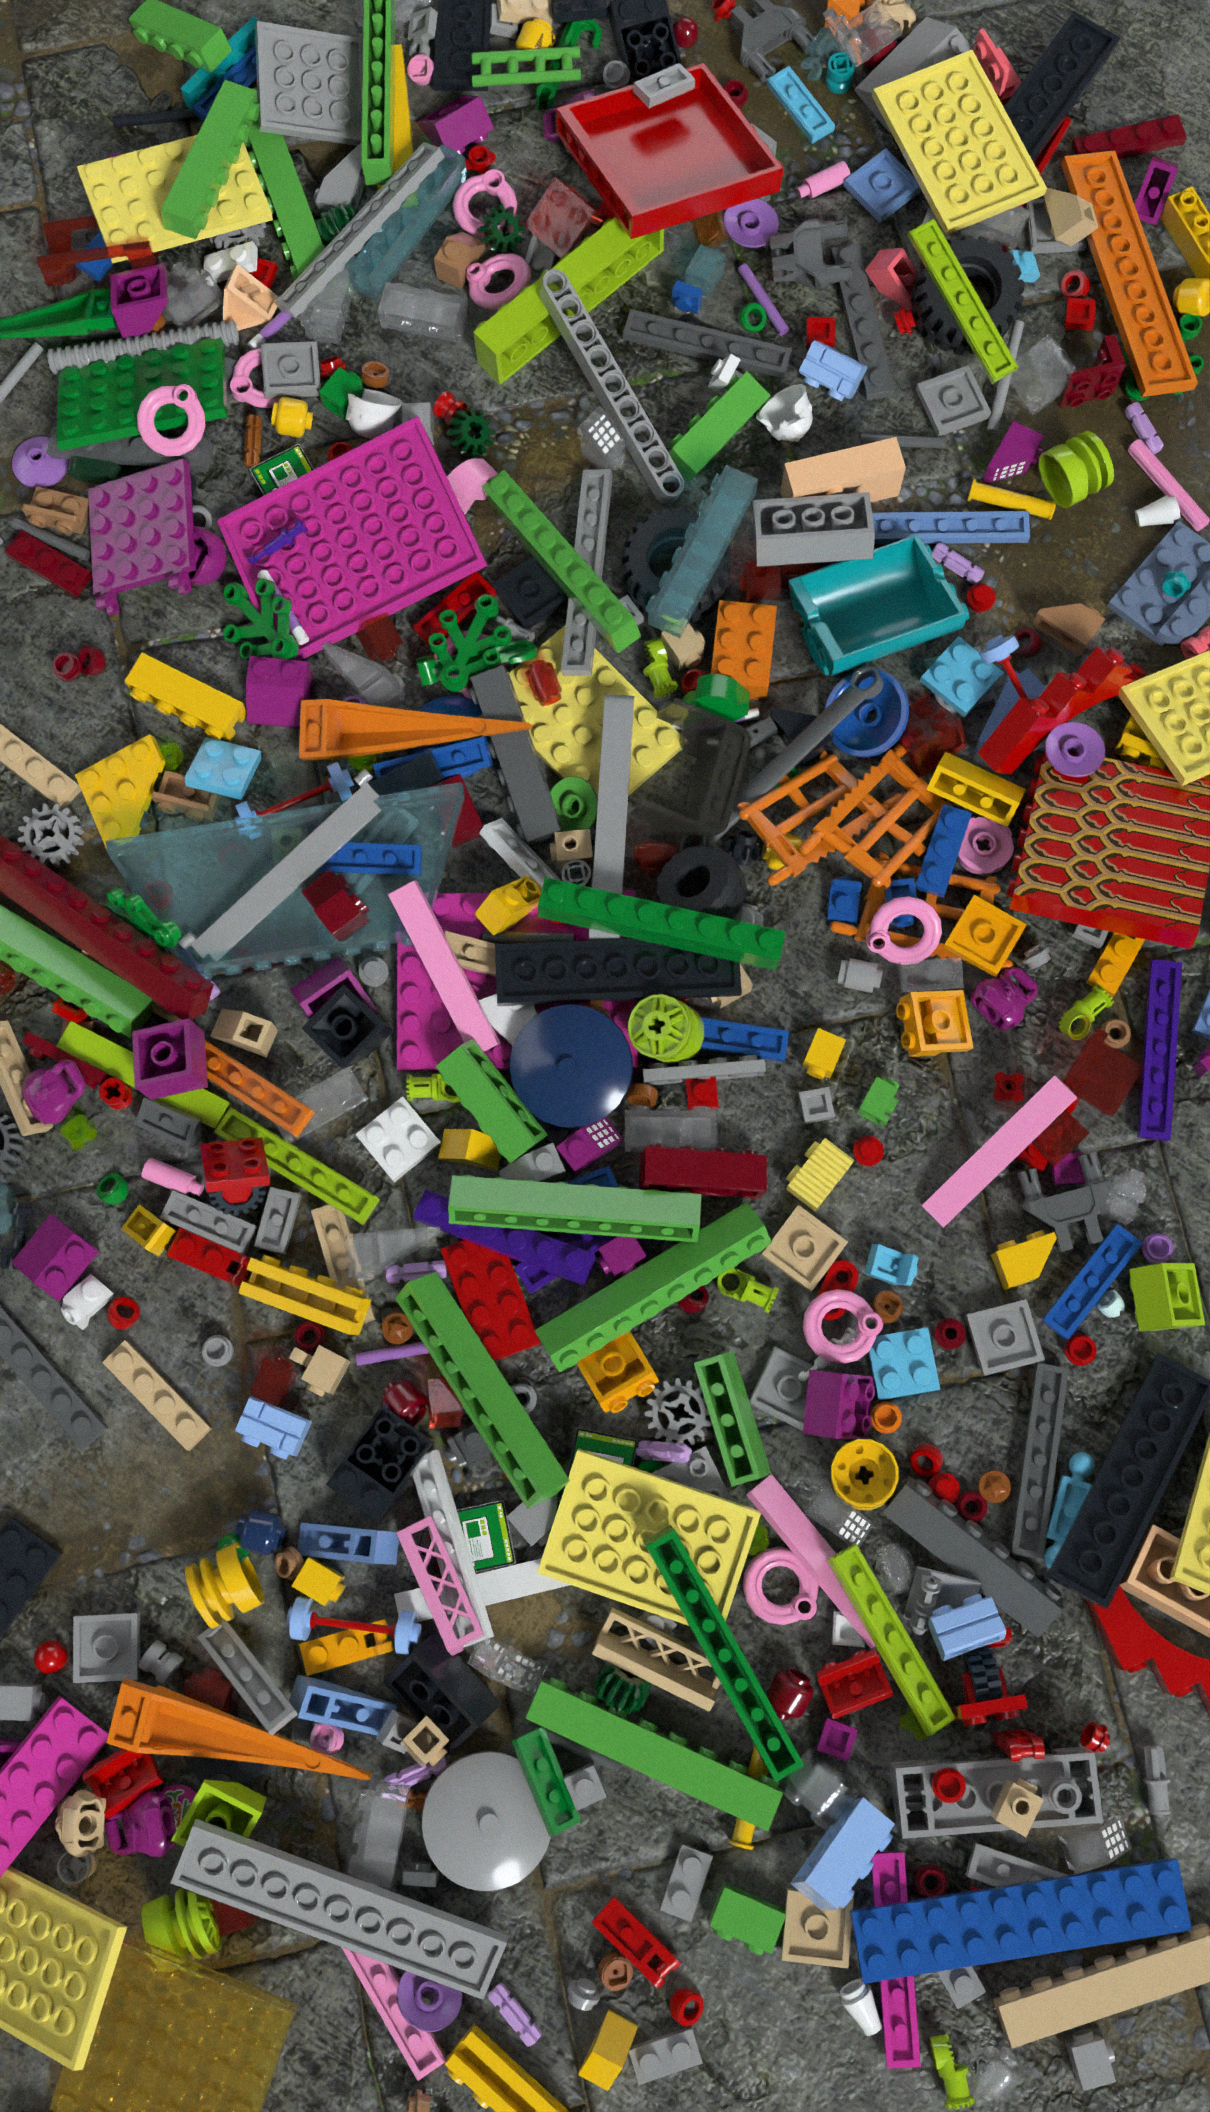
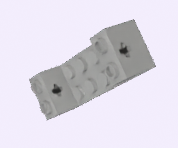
M1082 1746L1051 1749L1052 1754H1046L1044 1759L1034 1760L1030 1756L1023 1757L1021 1761L1010 1762L1009 1757L926 1764L922 1759L889 1762L896 1831L902 1839L1012 1830L993 1819L990 1814L1007 1778L1017 1783L1019 1777L1038 1787L1035 1794L1044 1799L1031 1828L1103 1823L1095 1752ZM951 1767L963 1775L966 1782V1790L959 1801L945 1803L939 1800L933 1793L932 1778L941 1768ZM1068 1778L1080 1788L1082 1800L1076 1811L1070 1814H1062L1050 1806L1047 1799V1790L1056 1779ZM1062 1789L1058 1793V1798L1061 1802L1069 1798L1067 1789Z

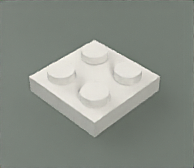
M403 1096L355 1134L394 1183L441 1145L438 1138Z

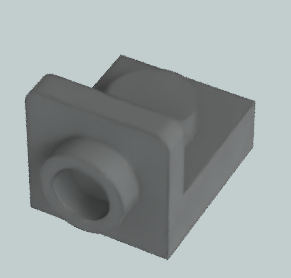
M474 1424L455 1436L446 1439L449 1446L445 1450L454 1465L460 1463L463 1468L491 1452Z

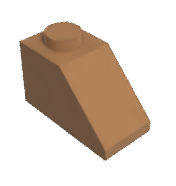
M465 232L447 236L434 257L437 278L462 289L467 280V268L479 261L487 247V242L482 244L480 239Z
M1078 603L1040 609L1032 626L1080 657L1099 632L1105 618L1096 609Z

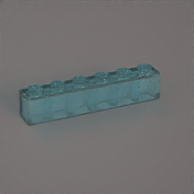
M443 144L439 148L445 157L439 162L436 170L428 174L419 184V188L402 202L399 210L389 216L382 224L381 229L372 236L348 268L353 289L374 301L379 298L454 197L459 186L467 179L465 157Z
M728 465L725 466L721 475L718 473L715 475L710 487L712 492L709 498L704 497L698 508L697 514H699L696 523L691 522L686 530V542L683 547H677L672 558V563L674 564L670 572L666 570L659 582L661 589L658 595H652L647 604L646 612H648L649 625L681 638L756 495L757 478Z

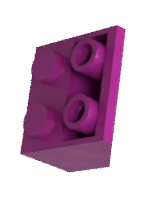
M809 1370L803 1434L835 1439H867L871 1428V1401L875 1393L874 1377Z

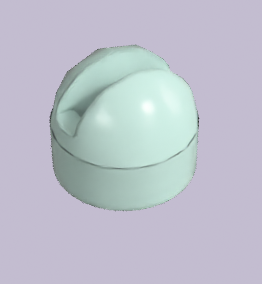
M1108 1290L1098 1300L1096 1306L1102 1314L1114 1318L1118 1317L1120 1311L1124 1310V1301L1117 1291Z

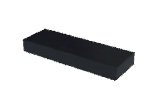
M432 751L369 784L380 795L375 802L384 810L445 777Z

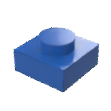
M676 280L672 289V305L681 311L698 314L702 306L703 289Z

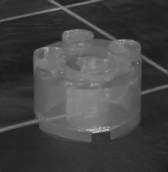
M807 1748L800 1757L804 1766L783 1779L786 1788L783 1793L796 1806L799 1807L802 1803L812 1812L809 1815L810 1818L821 1828L825 1829L829 1824L834 1826L859 1795V1790L855 1785L850 1790L845 1784L848 1777L838 1767L820 1753L814 1758L812 1756L813 1749Z

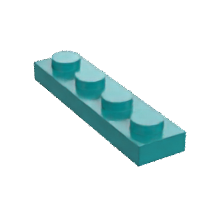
M253 16L228 40L232 51L212 73L200 68L180 88L186 107L191 109L256 44L255 25L257 21H260Z

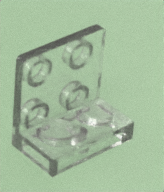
M880 1L870 5L849 22L843 13L838 16L832 7L822 13L834 39L856 68L902 35L901 28Z
M187 260L180 261L174 264L171 271L167 274L168 303L165 309L177 328H182L183 330H186V327L189 326L193 328L223 304L224 296L211 274Z
M1047 334L1015 360L1019 368L1012 373L1010 383L1028 411L1035 415L1062 394L1068 375L1078 370L1059 341L1052 335Z

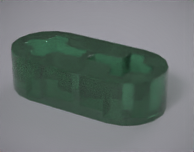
M74 456L70 459L67 472L69 476L79 481L104 484L122 478L123 468L111 461Z

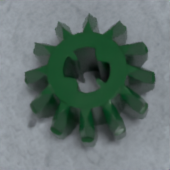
M339 203L337 207H330L328 212L321 213V219L316 223L320 238L325 247L358 213L357 209L353 208L351 204L343 206Z
M503 203L497 204L496 208L492 206L486 208L487 215L483 214L479 217L484 226L477 228L478 232L485 235V237L481 238L480 242L482 244L489 242L488 251L490 252L497 249L499 254H505L506 250L510 252L516 250L515 243L519 244L523 240L518 233L525 230L524 226L517 223L521 220L522 216L520 214L513 216L514 207L509 206L505 210ZM498 225H500V227L504 228V230H505L504 233H503L502 231L498 230V228H497Z
M473 407L466 408V411L460 409L456 412V418L449 420V424L453 429L448 430L446 434L454 436L455 440L450 442V446L459 445L458 454L463 455L467 451L468 456L473 458L477 453L480 455L485 454L486 446L490 447L493 445L494 442L489 436L494 435L496 430L488 428V424H491L492 419H483L484 410L481 409L475 413ZM471 428L475 432L472 434V437H470L468 434V431H470Z
M606 1661L595 1679L594 1688L598 1692L597 1697L606 1701V1706L611 1705L617 1712L621 1709L625 1713L630 1714L632 1711H639L641 1706L644 1705L652 1684Z

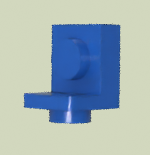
M847 876L832 879L829 888L826 922L840 921L856 925L862 882L855 881L854 878Z
M914 878L891 881L890 886L885 890L886 903L900 897L910 896L917 898ZM909 914L899 915L891 921L890 925L896 924L897 927H907L914 924V921H919V919Z

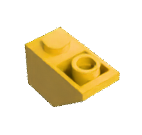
M524 876L491 891L475 912V916L495 936L512 928L537 907L541 890L528 876Z
M1044 1230L1027 1235L1026 1242L1016 1245L1015 1240H1011L997 1245L998 1251L993 1253L991 1258L1003 1290L1031 1282L1040 1276L1056 1241L1055 1232L1045 1235Z

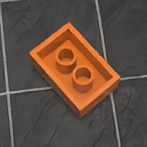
M719 600L711 674L731 677L750 692V699L766 701L777 606Z

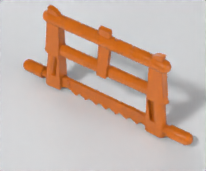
M905 737L893 750L890 749L877 767L871 766L870 773H864L863 780L858 779L857 787L852 786L850 794H844V800H838L837 807H831L830 816H826L812 829L813 833L800 845L801 853H810L822 838L844 854L845 857L843 859H846L871 878L873 886H883L885 890L891 884L890 877L913 852L920 857L927 849L922 842L935 829L943 804L953 807V804L950 801L945 802L939 795L926 790L929 784L922 776L918 778L900 759L913 746L914 741L911 737ZM888 773L907 792L856 843L837 825ZM918 799L934 813L912 835L897 825L895 821ZM888 831L904 843V845L882 867L867 851Z
M824 751L820 755L819 761L791 779L785 775L778 782L780 786L751 804L743 802L737 805V808L740 809L739 817L750 823L766 844V847L770 846L785 865L767 877V882L770 886L779 884L790 877V874L796 877L806 869L810 862L818 863L820 856L826 858L828 851H835L833 846L822 840L810 853L800 854L784 836L792 829L842 799L845 793L850 794L852 786L857 787L858 780L838 762V757L835 754L828 755ZM826 772L838 787L809 804L798 788L817 777V775ZM868 793L856 805L863 814L842 827L841 830L850 838L852 836L858 837L861 830L867 831L869 824H877L904 794L897 793L881 804ZM789 795L800 811L774 826L761 811L778 801V799L780 800L784 796Z
M880 851L879 857L873 858L882 867L890 860L887 854ZM902 863L894 873L918 878L922 867ZM952 873L948 884L979 891V898L992 905L994 894H998L1001 890L1000 885L995 883L997 877L993 876L980 880ZM871 880L868 893L862 899L866 904L858 927L849 923L833 921L830 923V930L843 935H855L854 940L866 942V935L870 930L874 914L882 904L886 903L884 887L873 886ZM926 894L925 902L935 909L938 916L959 921L965 911L964 909L937 904L936 895ZM889 932L891 942L900 947H911L921 940V938ZM877 938L874 940L881 943L884 942V940L881 938ZM939 943L938 947L930 955L931 958L937 955L942 960L948 957L953 963L958 959L964 960L943 948L944 943ZM1007 958L1001 969L1005 970L1012 967L1013 962ZM966 961V963H965V964L974 966L973 964H971V963H969V962H967V961Z

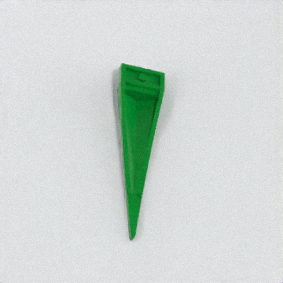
M111 288L90 289L44 307L1 318L0 339L89 335L94 333L95 329L105 331L115 328L116 320L111 311Z

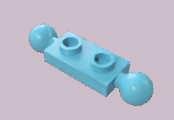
M1078 1452L1070 1458L1069 1469L1072 1472V1478L1064 1475L1060 1477L1048 1521L1046 1538L1054 1540V1544L1045 1550L1043 1558L1045 1565L1049 1569L1091 1484L1084 1482V1480L1093 1473L1095 1463L1093 1458L1084 1452Z

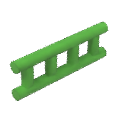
M580 46L472 53V64L481 65V75H472L473 87L581 81V69H573L572 63L573 58H581ZM562 59V70L546 71L545 60ZM535 61V71L519 72L518 62ZM507 63L508 73L491 74V64Z

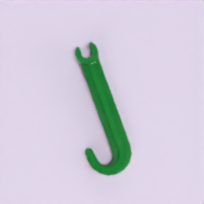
M593 19L569 22L565 27L558 47L577 46L581 33L589 30L594 34L592 47L593 49H598L602 37L601 28ZM562 59L552 60L548 71L562 70ZM562 82L543 83L538 86L536 110L540 109L543 102L548 103V110L555 107L556 95Z
M527 640L513 641L506 646L492 648L500 653L501 663L509 662L510 664L531 660L538 653L537 646ZM484 652L470 657L467 665L483 659ZM458 654L450 656L453 662L455 661ZM423 656L416 659L422 685H431L440 680L439 675L443 667L439 659H435L434 656ZM491 657L488 661H495L497 658Z

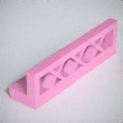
M429 1516L396 1532L446 1649L453 1656L464 1650L462 1646L484 1636V1632L432 1516ZM429 1526L433 1538L429 1549L417 1545L413 1534ZM436 1544L439 1548L440 1553L434 1552ZM421 1552L426 1553L425 1560H424V1558H423ZM431 1556L443 1559L446 1564L441 1579L432 1576L428 1570ZM449 1573L454 1583L446 1581ZM434 1581L440 1583L438 1589L436 1588ZM444 1585L455 1588L458 1591L459 1597L455 1608L445 1606L440 1596ZM462 1603L467 1613L459 1610ZM447 1611L453 1613L451 1619L449 1618ZM457 1615L470 1619L475 1631L458 1638L453 1627Z

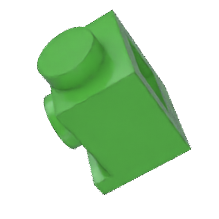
M876 1077L857 1114L884 1128L890 1118L884 1114L891 1115L899 1099L894 1096L900 1085L890 1078L883 1077V1079Z

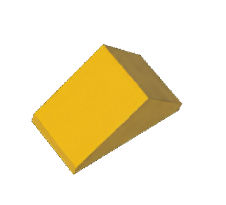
M444 1129L438 1156L439 1160L498 1171L501 1155L489 1135L473 1129Z
M140 1204L121 1228L122 1231L143 1248L157 1256L161 1255L177 1233L175 1229Z
M608 2009L578 2075L608 2091L624 2066L638 2025Z

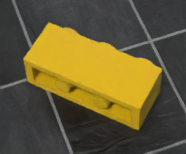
M948 752L944 753L926 789L1005 827H1008L1026 791L1025 788Z

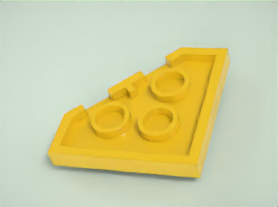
M151 734L75 774L107 851L111 853L137 840L141 830L139 827L144 811H148L152 800V793L155 792V789H153L158 773H162L164 768V757L155 737Z

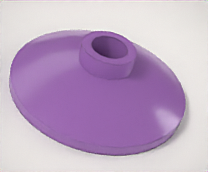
M760 199L727 208L724 215V228L728 236L734 242L745 247L756 248L768 244L770 236H775L778 230L779 222L776 212L769 204Z
M39 436L28 439L16 449L12 458V469L17 479L23 485L36 489V486L48 488L57 484L66 474L69 460L51 458L46 453L50 437ZM41 456L40 459L34 460L36 457Z
M1068 722L1058 725L1050 732L1045 742V754L1049 763L1058 772L1071 777H1083L1092 774L1100 767L1105 757V746L1102 738L1093 728L1078 722ZM1068 752L1075 753L1077 757L1071 756Z
M404 1972L397 1987V2004L402 2016L411 2026L424 2032H436L446 2028L457 2017L462 2003L461 1991L413 1973ZM421 1995H428L431 2004H424L421 2000Z

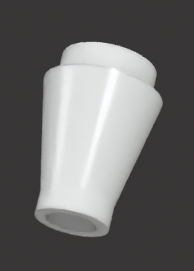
M1166 495L1141 509L1135 510V519L1138 527L1172 524L1174 520L1180 518V509L1175 496L1168 497Z
M855 1979L843 1986L840 1990L841 2004L859 2024L865 2035L871 2036L880 2031L883 2024L879 2019L870 1985L863 1984L861 1979Z

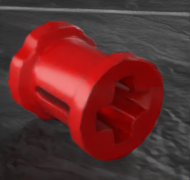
M118 1078L106 1079L99 1088L100 1098L113 1109H126L133 1101L132 1089ZM113 1091L120 1092V1096L118 1098L113 1096Z

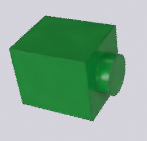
M339 367L319 391L323 407L346 421L345 417L349 405L348 394L362 398L364 391L362 380L354 372L350 371L348 373Z

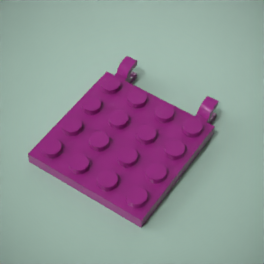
M180 459L88 488L93 594L97 596L96 608L99 610L106 608V613L110 616L118 614L120 612L117 593L167 578L169 588L174 589L178 587V592L181 595L191 593L189 572L196 570L190 463L185 459Z

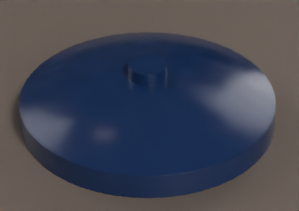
M577 1004L555 1006L534 1016L519 1032L510 1057L511 1080L521 1102L536 1117L561 1127H582L595 1123L609 1115L624 1099L633 1073L630 1045L620 1027L599 1010Z

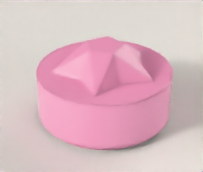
M415 55L408 63L407 71L409 77L418 85L424 86L429 84L434 79V62L427 55Z
M317 1723L314 1726L310 1735V1744L313 1749L327 1755H333L341 1749L344 1742V1733L341 1727Z

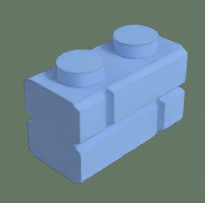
M814 340L799 369V373L805 376L803 381L816 388L821 384L829 388L827 394L843 401L844 397L852 398L868 366L820 341Z
M250 1396L235 1432L242 1434L241 1441L258 1447L260 1442L271 1446L269 1453L287 1460L289 1454L292 1456L299 1454L312 1421Z
M981 1594L973 1595L963 1600V1606L952 1609L951 1605H945L932 1612L934 1616L929 1618L928 1626L943 1661L1005 1638L1006 1629L991 1596L982 1599Z

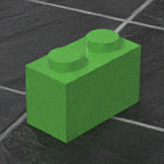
M723 1881L708 1921L709 1926L714 1928L713 1934L727 1941H731L732 1937L745 1942L744 1948L758 1955H762L763 1951L772 1954L786 1918V1912L780 1906Z

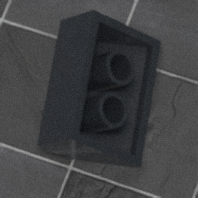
M436 1631L418 1646L384 1681L419 1722L428 1716L449 1739L443 1747L449 1755L501 1705L492 1691L479 1680L471 1668L457 1654L452 1656L447 1651L443 1639Z

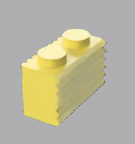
M826 1138L820 1144L815 1141L805 1153L808 1160L801 1168L796 1165L786 1177V1180L790 1182L786 1190L814 1212L855 1161Z

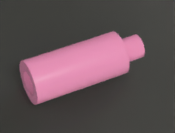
M841 161L803 179V185L796 188L798 198L801 199L807 196L809 199H812L844 184L845 179L850 176L847 164Z
M149 1158L142 1170V1178L186 1196L190 1193L200 1196L204 1189V1184L197 1182L195 1175L154 1158Z

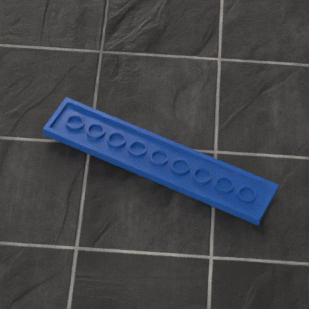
M1176 1858L850 1910L863 1984L1192 1930L1179 1862Z

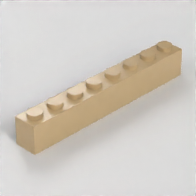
M1207 1924L1194 1925L1187 1934L1178 1937L1176 1934H1168L1158 1938V1944L1146 1948L1145 1945H1135L1127 1948L1125 1955L1116 1958L1113 1955L1102 1956L1094 1960L1095 1965L1083 1969L1082 1966L1069 1967L1063 1970L1062 1976L1053 1979L1050 1976L1037 1978L1031 1982L1032 1986L1019 1990V1987H1010L1002 1990L999 1993L1000 1997L994 1998L993 2002L1006 2041L1013 2049L1210 1982V1926Z

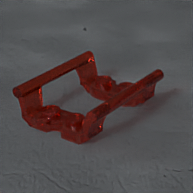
M95 216L43 223L50 252L49 255L37 256V263L48 287L70 284L74 281L78 273L75 263L127 256L132 270L159 264L158 256H160L161 251L153 253L150 240L73 251L72 231L98 227Z

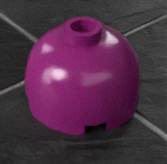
M194 526L196 570L189 572V579L191 585L205 586L215 582L223 573L226 567V549L222 540L215 533L208 529Z

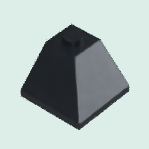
M344 984L302 1027L343 1070L348 1069L374 1052L394 1031L371 1007Z

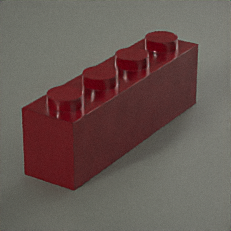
M653 1143L645 1146L639 1155V1189H658L666 1192L687 1191L693 1194L760 1199L767 1191V1155H757V1152L753 1150L729 1153L724 1148H711L709 1151L697 1150V1147L690 1145L680 1146L679 1149L667 1148V1145L662 1143Z

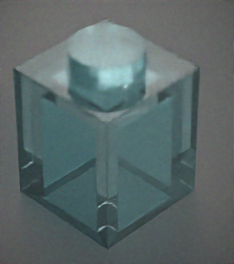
M700 244L686 269L685 283L703 289L702 295L710 298L724 273L725 255L715 248H708Z

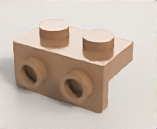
M165 770L159 791L153 792L151 796L157 808L168 814H174L175 811L185 813L186 817L195 821H203V818L213 821L221 795L185 786L186 775Z

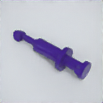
M300 519L294 523L295 526L289 531L285 527L281 528L279 536L265 544L263 551L255 556L252 555L247 560L251 564H256L257 560L266 554L272 555L287 544L293 546L295 544L294 537L302 532L307 533V526Z

